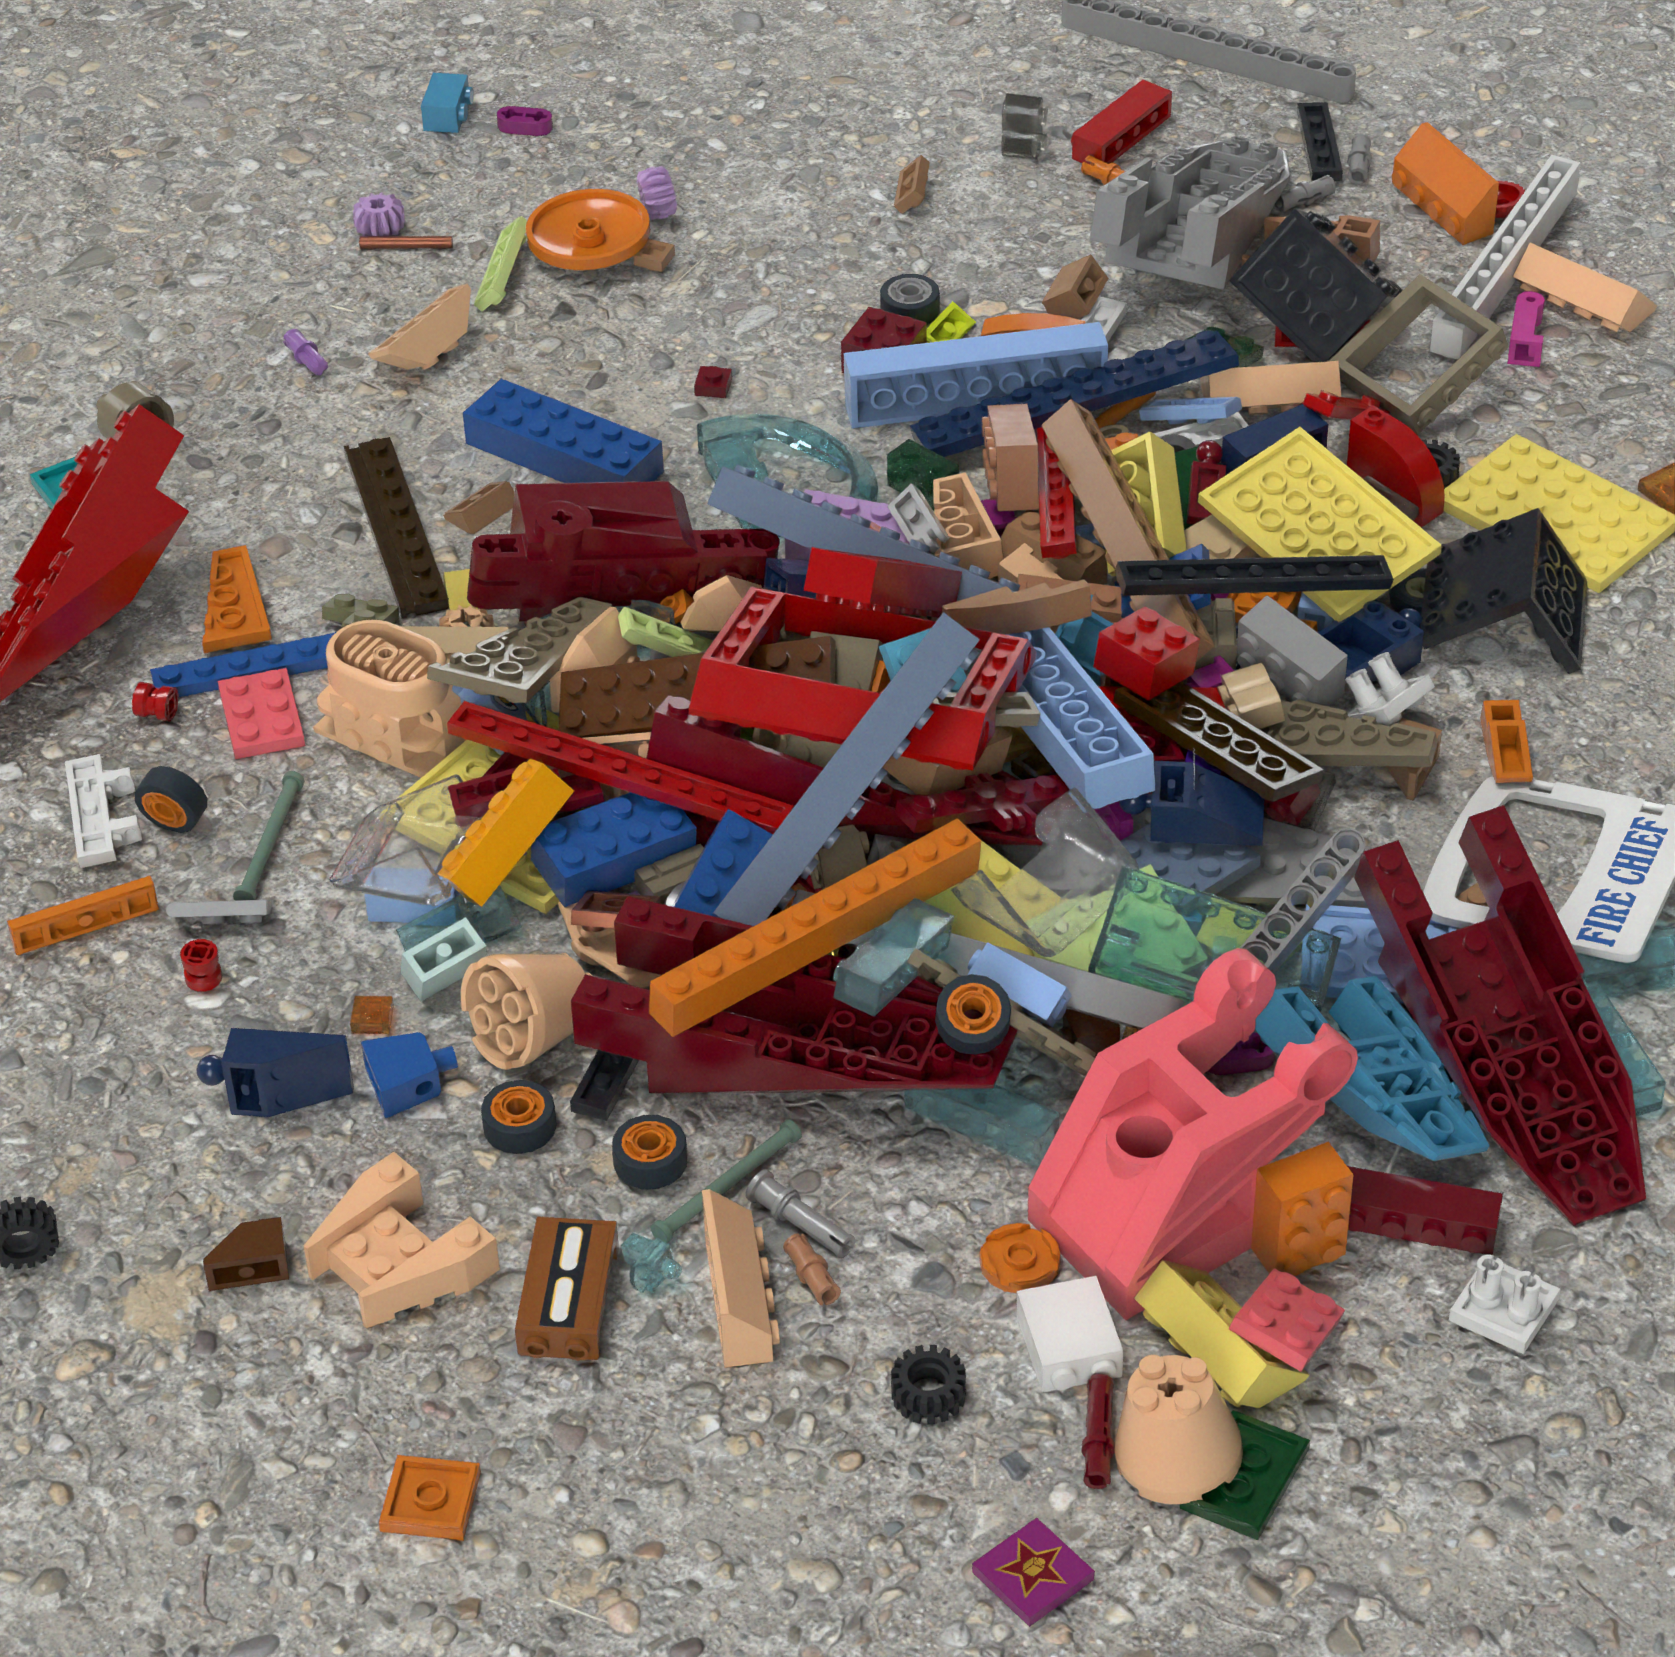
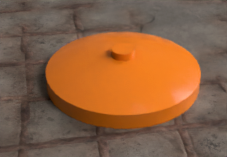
M582 189L555 196L538 206L526 223L527 243L531 252L538 259L549 265L569 270H594L621 263L637 254L645 246L651 230L648 211L640 201L628 194L609 189Z

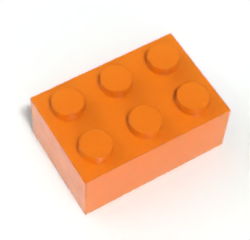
M1329 1141L1257 1168L1251 1249L1269 1274L1275 1268L1280 1272L1297 1276L1305 1270L1323 1263H1331L1339 1257L1346 1255L1353 1173Z

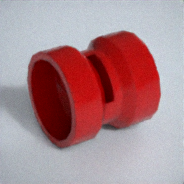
M139 682L132 698L133 714L146 718L150 715H155L158 720L171 721L178 707V690L175 687L164 685L161 688H155L152 683Z
M196 939L183 946L180 958L184 968V979L187 987L197 992H206L217 987L222 981V970L218 963L219 954L216 944L210 940Z

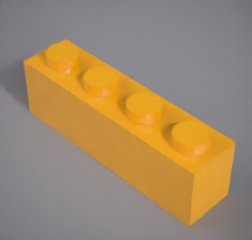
M529 759L515 769L512 774L513 780L504 791L498 792L491 799L488 805L489 810L481 820L475 821L465 833L466 839L458 849H454L446 855L442 862L443 867L437 873L468 901L480 907L485 904L574 792L571 787L541 762Z

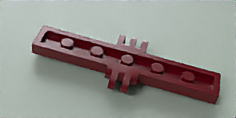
M980 773L977 776L968 775L965 777L967 789L948 790L944 793L917 795L912 798L897 800L894 813L914 833L938 829L957 818L964 825L991 820L1001 831L1005 832L1012 829H1023L1025 826L1027 828L1035 827L1038 823L1035 813L1080 806L1082 804L1058 774L1038 776L1019 781L1011 780L1004 783L1002 780H994L988 773Z

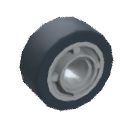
M901 274L891 277L884 282L880 289V309L927 322V325H929L940 313L939 286L934 280L919 274Z

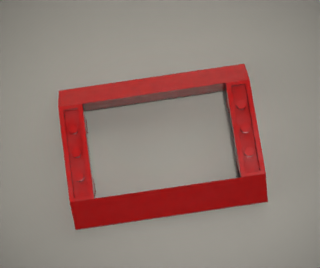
M750 587L701 658L689 705V715L703 717L709 721L719 720L734 723L745 728L755 727L770 730L780 735L790 734L805 737L815 742L825 741L842 745L881 693L750 668L749 658L757 646L776 643L780 638V630L784 624L785 630L797 632L802 636H811V632L875 639L886 644L928 630L933 627L936 621L888 612L861 610L844 604L817 601L814 598ZM964 627L979 639L974 647L979 654L970 664L972 669L950 706L930 704L928 708L934 713L921 730L913 726L905 737L911 743L902 753L901 757L915 759L921 763L931 762L946 765L956 770L966 769L973 771L995 733L997 704L1004 692H1018L1036 660L1037 652L1029 639Z

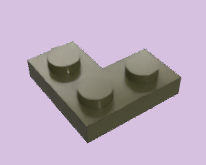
M337 594L322 606V619L342 622V628L363 620H382L394 624L399 619V606L388 605L387 601L381 599L364 601L355 599V596L351 594Z

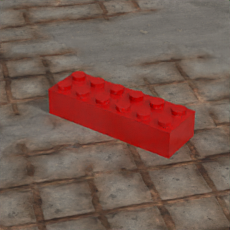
M811 547L803 591L816 593L815 600L844 604L861 610L939 618L942 614L943 605L957 601L962 571L895 558Z

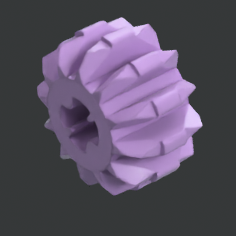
M654 166L638 172L637 185L640 200L647 209L649 218L651 220L663 219L675 214L677 209L676 195L668 171L662 166L656 168Z
M383 192L379 195L370 193L369 197L359 198V202L354 204L353 210L354 226L357 233H361L363 236L399 235V230L404 228L405 222L404 206L401 200L396 199L394 194L384 195Z

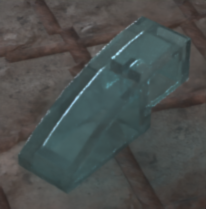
M499 885L482 907L472 902L467 903L461 894L396 929L406 952L465 917L484 943L501 938L521 928L522 925L511 901Z

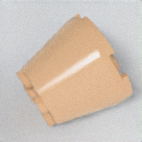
M566 953L493 954L470 964L462 980L461 1008L462 1011L469 1012L470 1020L476 1036L472 1038L474 1045L487 1061L501 1069L518 1068L532 1063L573 1033L571 999L584 975L591 974L585 973L578 962Z
M1153 1354L1145 1356L1140 1360L1139 1367L1129 1380L1115 1438V1458L1118 1472L1132 1486L1138 1489L1140 1496L1148 1500L1164 1504H1187L1190 1501L1202 1500V1494L1217 1488L1224 1482L1229 1484L1238 1473L1243 1456L1240 1430L1211 1374L1207 1370L1206 1363L1202 1359L1179 1355L1160 1357Z

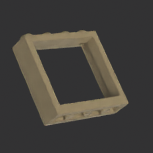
M1419 274L1329 361H1339L1341 383L1361 397L1367 395L1381 401V408L1390 411L1389 415L1407 425L1418 435L1430 423H1433L1447 406L1453 404L1471 383L1477 381L1495 360L1500 359V355L1509 346L1502 327ZM1432 303L1482 337L1422 395L1409 405L1361 372V370Z

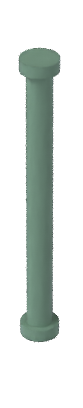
M288 771L283 776V788L243 882L236 887L233 893L235 901L256 899L255 889L295 794L302 789L305 782L304 777L298 772Z
M787 1119L780 1124L778 1132L703 1190L710 1189L723 1195L789 1142L796 1143L801 1139L802 1132L794 1121ZM702 1191L665 1220H657L650 1226L651 1232L657 1241L662 1244L668 1243L672 1240L675 1231L703 1210Z

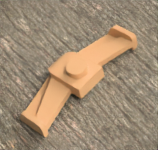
M560 901L558 902L572 939V950L581 960L591 965H601L624 979L629 985L640 988L650 986V981L661 976L617 965L614 928L590 932L583 930L580 925H571V910L577 903L564 907Z

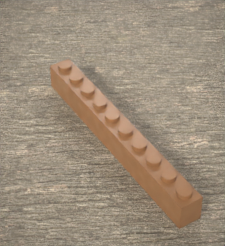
M1070 399L1042 424L1048 437L1045 441L1048 447L1057 454L1059 458L1057 462L1058 467L1071 481L1069 488L1081 501L1083 515L1093 524L1095 528L1093 535L1105 547L1107 551L1105 554L1106 560L1114 569L1116 568L1117 561L1169 560L1092 413ZM1188 594L1130 596L1132 600L1129 604L1134 612L1146 606L1200 638L1196 662L1215 647Z

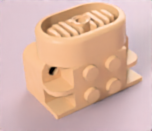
M382 620L354 622L341 628L331 637L326 647L329 685L317 697L318 709L325 716L313 727L315 733L420 778L467 740L448 734L447 722L461 705L460 697L452 691L453 685L427 679V666L436 662L441 664V666L447 664L445 653L436 642Z

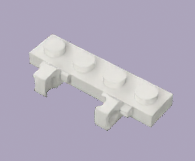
M100 754L65 761L76 852L80 868L116 861L115 847L126 846L142 840L140 824L136 815L120 819L110 817L108 799H112L113 795L121 797L135 792L130 768L127 767L113 771L104 770Z

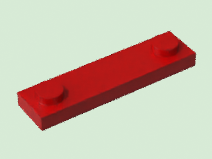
M1321 390L1319 394L1306 393L1302 403L1305 407L1330 418L1351 420L1372 405L1390 414V411L1380 407L1381 401L1367 395H1363L1362 399L1339 397L1333 393Z

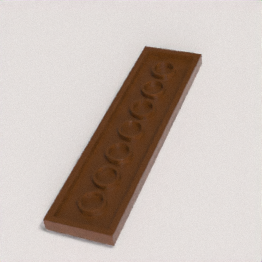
M831 636L758 645L749 658V667L835 684L836 641ZM705 653L561 672L559 731L580 738L651 732L654 713L668 695L682 697L691 701L701 658Z

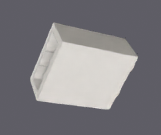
M1097 1276L1017 1291V1320L1042 1393L1053 1390H1066L1073 1386L1087 1384V1380H1091V1376L1096 1374L1108 1375L1112 1379L1122 1377L1123 1348Z

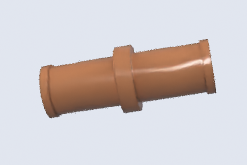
M797 1233L787 1238L783 1248L796 1266V1275L799 1280L809 1286L820 1305H823V1303L825 1305L834 1303L839 1298L841 1289L827 1271L828 1263L821 1255L816 1254L804 1234L800 1236Z

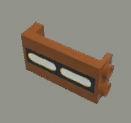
M554 1217L536 1218L515 1325L517 1352L520 1356L567 1358L577 1361L599 1359V1334L613 1259L617 1260L619 1251L617 1221Z

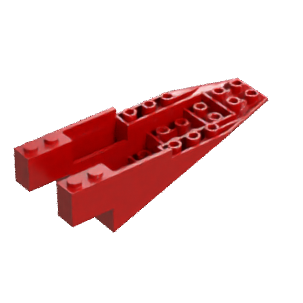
M140 404L129 413L124 410L113 426L117 430L113 438L108 437L106 441L99 438L90 446L84 444L74 458V461L78 463L75 470H69L59 485L63 489L12 578V580L19 584L10 598L14 604L10 611L6 609L0 616V702L131 603L189 513V510L155 488L185 435Z

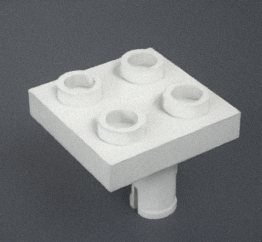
M1385 652L1368 662L1381 686L1377 691L1368 677L1366 669L1358 670L1345 679L1358 703L1347 714L1349 717L1361 719L1364 715L1375 717L1378 724L1381 723L1382 725L1389 726L1402 718V711L1412 709L1425 701L1423 696L1435 688L1429 675L1409 680L1402 679L1390 658L1389 652Z
M1483 1255L1477 1261L1476 1272L1450 1309L1449 1321L1524 1354L1558 1302L1561 1289L1542 1281L1536 1274L1533 1277L1529 1271H1519L1503 1264V1261L1498 1257L1494 1260L1493 1255Z

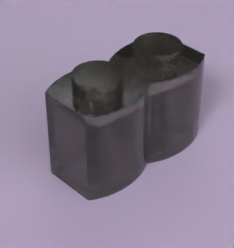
M1006 93L1002 105V156L1038 160L1040 151L1046 150L1047 133L1043 132L1042 125H1046L1048 108L1043 107L1042 97Z

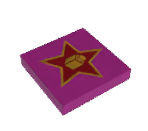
M1037 1517L972 1563V1573L1029 1627L1094 1581L1095 1571Z

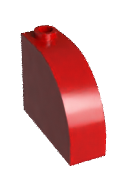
M1373 405L1350 420L1347 466L1421 528L1444 512L1445 501L1442 476L1433 455L1419 436L1407 425Z

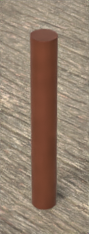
M360 236L359 246L360 249L453 248V237Z

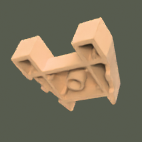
M392 1152L360 1175L304 1244L309 1278L314 1280L331 1269L358 1293L362 1322L365 1328L395 1319L394 1313L415 1305H419L420 1309L435 1304V1298L453 1292L455 1296L469 1292L500 1270L496 1238L471 1216L434 1242L405 1218L423 1205L420 1176L418 1171L395 1152Z

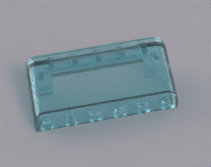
M1122 865L1088 967V972L1179 998L1184 1001V1007L1194 1001L1196 985L1210 964L1224 953L1240 948L1268 913ZM1311 928L1274 973L1276 979L1275 989L1299 986L1321 1013L1341 938L1328 934L1325 931ZM1273 931L1270 933V935L1276 939H1282L1288 936L1286 933L1282 931Z

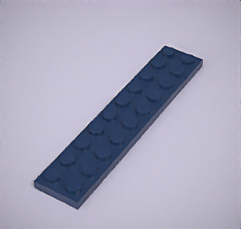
M1217 330L1202 331L1196 337L1184 341L1173 340L1158 349L1141 350L1134 356L1122 360H1109L1104 363L1103 367L1080 369L1071 376L1061 379H1047L1041 385L1032 388H1018L1011 394L1003 397H989L974 406L957 407L945 415L922 418L918 423L910 425L911 434L927 460L931 462L984 445L982 417H988L987 406L1027 404L1033 428L1037 429L1042 427V424L1070 399L1092 412L1240 366L1238 354Z

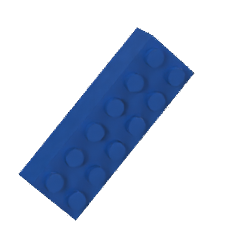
M502 378L463 412L466 444L563 483L652 482L664 473L661 440Z

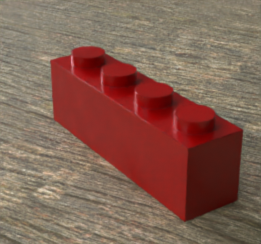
M1142 79L1082 127L1075 130L1071 137L1072 159L1080 163L1090 164L1085 158L1091 155L1108 164L1113 163L1171 117L1172 91Z

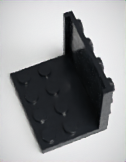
M1294 208L1229 281L1313 362H1329L1380 307L1385 308L1403 289L1393 280L1383 279L1378 274L1382 270L1371 259L1367 258L1365 261L1356 254L1359 248L1346 236L1341 240L1333 232L1336 226L1327 217L1321 216L1317 212L1314 213L1311 210L1307 213Z
M1539 508L1508 520H1501L1493 526L1478 532H1470L1450 543L1441 544V554L1428 562L1426 568L1421 611L1422 621L1420 623V629L1424 631L1422 645L1424 649L1525 612L1532 621L1537 636L1540 639L1544 638L1550 647L1553 659L1557 663H1561L1568 674L1581 670L1587 579Z

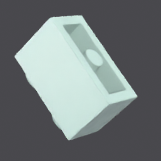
M465 917L402 953L401 974L422 1002L462 979L470 964L478 962L486 956V945Z

